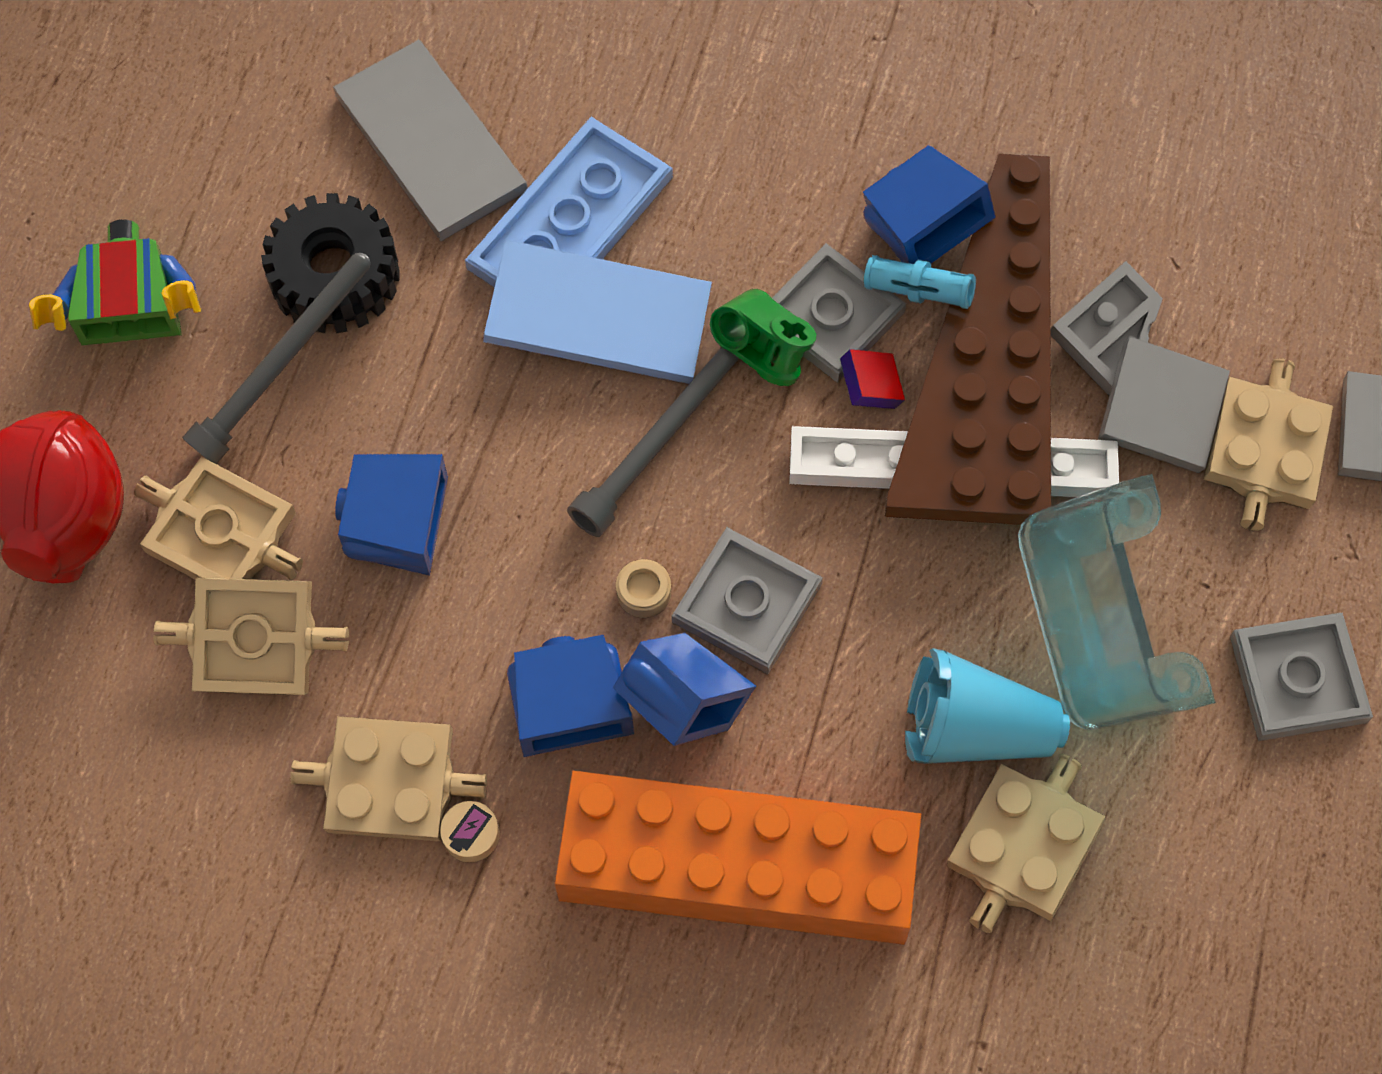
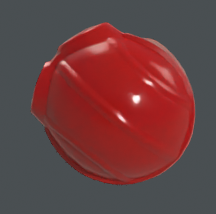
M46 411L24 420H18L0 430V538L3 541L1 556L8 568L34 581L56 584L70 583L78 580L82 576L86 564L101 553L117 528L124 505L123 480L117 460L107 442L82 415L70 411Z

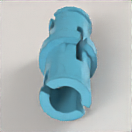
M872 255L866 264L864 287L870 290L877 289L907 295L910 302L921 304L927 299L968 309L975 294L976 276L974 274L967 275L932 268L931 263L928 261L917 260L915 264Z

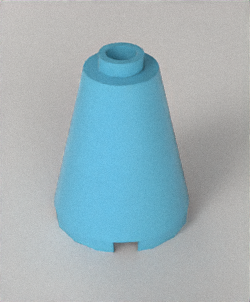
M932 648L929 650L932 658L923 656L913 679L907 713L915 714L916 732L905 730L907 756L912 762L928 764L1051 757L1057 747L1063 748L1065 746L1070 731V718L1068 714H1063V708L1059 701L944 650Z

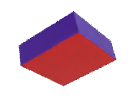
M850 349L840 358L853 406L895 409L905 401L893 353Z

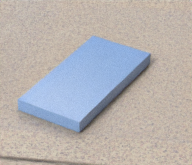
M590 117L465 259L466 269L495 287L505 240L603 259L673 178V168L598 120Z
M505 240L485 327L484 342L690 384L694 378L712 282Z

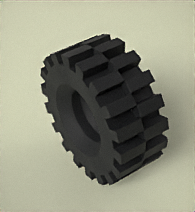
M326 193L325 203H317L315 195L306 197L304 200L307 207L298 210L293 203L284 209L288 220L283 222L276 217L270 225L274 237L265 235L262 244L266 254L261 255L262 265L279 309L285 316L291 313L294 323L338 273V271L333 273L313 271L310 266L312 259L324 250L339 248L348 251L351 256L355 253L366 254L370 259L371 265L365 275L316 332L325 333L327 324H334L336 333L348 332L346 322L353 320L356 321L358 328L368 324L366 314L372 311L379 316L386 310L383 297L393 300L396 294L394 281H399L400 278L399 261L387 222L384 218L379 220L377 210L370 204L362 210L359 198L350 195L345 204L340 203L338 193Z

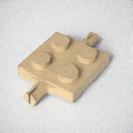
M1275 359L1272 361L1268 385L1261 386L1233 377L1228 378L1207 461L1204 480L1231 487L1246 497L1240 525L1246 529L1251 525L1250 530L1253 531L1264 529V519L1268 503L1284 502L1309 509L1315 503L1333 406L1300 397L1290 392L1292 374L1295 368L1294 363L1288 360L1285 366V359Z
M202 456L187 478L175 485L171 490L151 480L148 476H143L140 479L142 485L137 483L134 489V496L159 508L154 525L140 543L145 553L193 579H252L266 565L288 579L293 580L297 576L295 570L298 572L301 570L303 564L301 558H297L277 547L280 536L296 514L293 505Z
M195 578V607L188 623L156 621L154 632H175L176 635H154L155 645H188V651L193 662L192 691L305 695L309 693V663L314 654V649L347 651L349 641L327 640V637L347 638L349 637L348 627H315L311 614L312 581Z
M337 716L334 748L327 759V763L294 760L291 768L295 772H291V784L324 786L327 804L323 829L327 833L441 841V822L451 796L481 797L485 799L487 774L454 773L450 759L453 733L451 725Z
M1060 755L1046 782L1031 779L1001 764L948 858V868L973 880L985 893L973 916L969 919V922L976 928H979L982 923L983 932L991 933L993 931V927L1006 904L1026 908L1052 921L1104 825V815L1076 802L1067 793L1078 771L1082 768L1081 764L1074 758L1068 766L1069 756Z

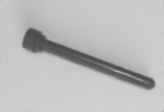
M355 253L350 257L214 418L210 419L207 416L201 424L196 421L182 438L190 446L215 464L222 459L230 449L226 446L232 439L229 432L365 275L371 265L369 257L364 253Z
M721 347L599 488L592 487L589 492L582 491L568 506L567 512L581 529L595 537H600L615 520L613 514L617 509L615 502L739 360L737 356Z

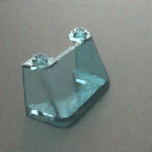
M1153 474L1122 481L1042 509L1028 516L1021 524L1018 533L1019 549L1062 708L1065 714L1069 715L1070 721L1075 726L1083 729H1101L1216 703L1209 677L1203 664L1195 656L1185 652H1172L1155 657L1124 542L1149 534L1158 524L1161 506Z

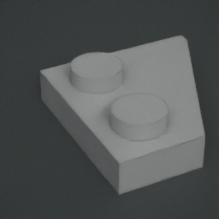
M1125 261L1051 327V336L1110 396L1124 341L1129 336L1145 342L1149 341L1148 334L1151 325L1156 320L1163 298Z

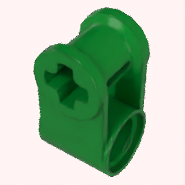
M760 289L745 291L715 309L709 323L715 341L722 348L730 351L756 370L764 380L779 386H790L797 382L801 374L800 361L804 353L810 350L816 341V332L807 321L789 312Z

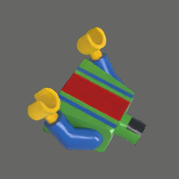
M115 220L109 223L107 226L108 243L85 245L80 249L78 263L70 267L52 295L37 296L29 302L33 329L39 330V327L43 324L54 323L55 330L64 331L66 329L65 320L68 318L82 346L181 335V326L178 312L188 308L193 309L194 313L201 312L194 280L174 256L161 253L156 240L150 238L139 239V225L131 220Z

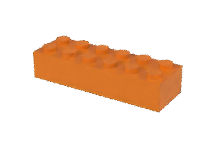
M572 770L555 887L558 899L561 902L905 945L911 927L921 813Z

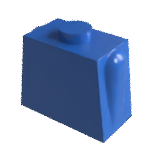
M930 145L900 166L890 170L886 176L863 191L867 205L863 211L866 223L890 246L900 261L915 264L917 260L933 263L996 217L988 183Z
M354 454L348 487L339 489L335 506L336 520L340 521L338 536L342 544L343 553L347 557L430 576L448 480L443 455Z
M686 633L640 642L613 686V689L673 746L728 731L756 688L755 684Z
M604 635L575 640L570 636L555 637L545 641L542 647L514 652L515 662L509 665L507 677L519 741L524 757L634 735L633 717L629 703L613 689L614 684L622 673L618 651L614 645L606 643Z

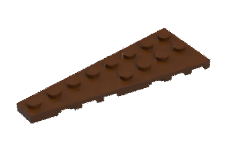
M998 154L988 184L996 217L972 234L960 270L962 274H974L976 276L973 301L970 307L968 306V309L949 304L887 494L885 517L1049 526L1051 519L1050 156Z

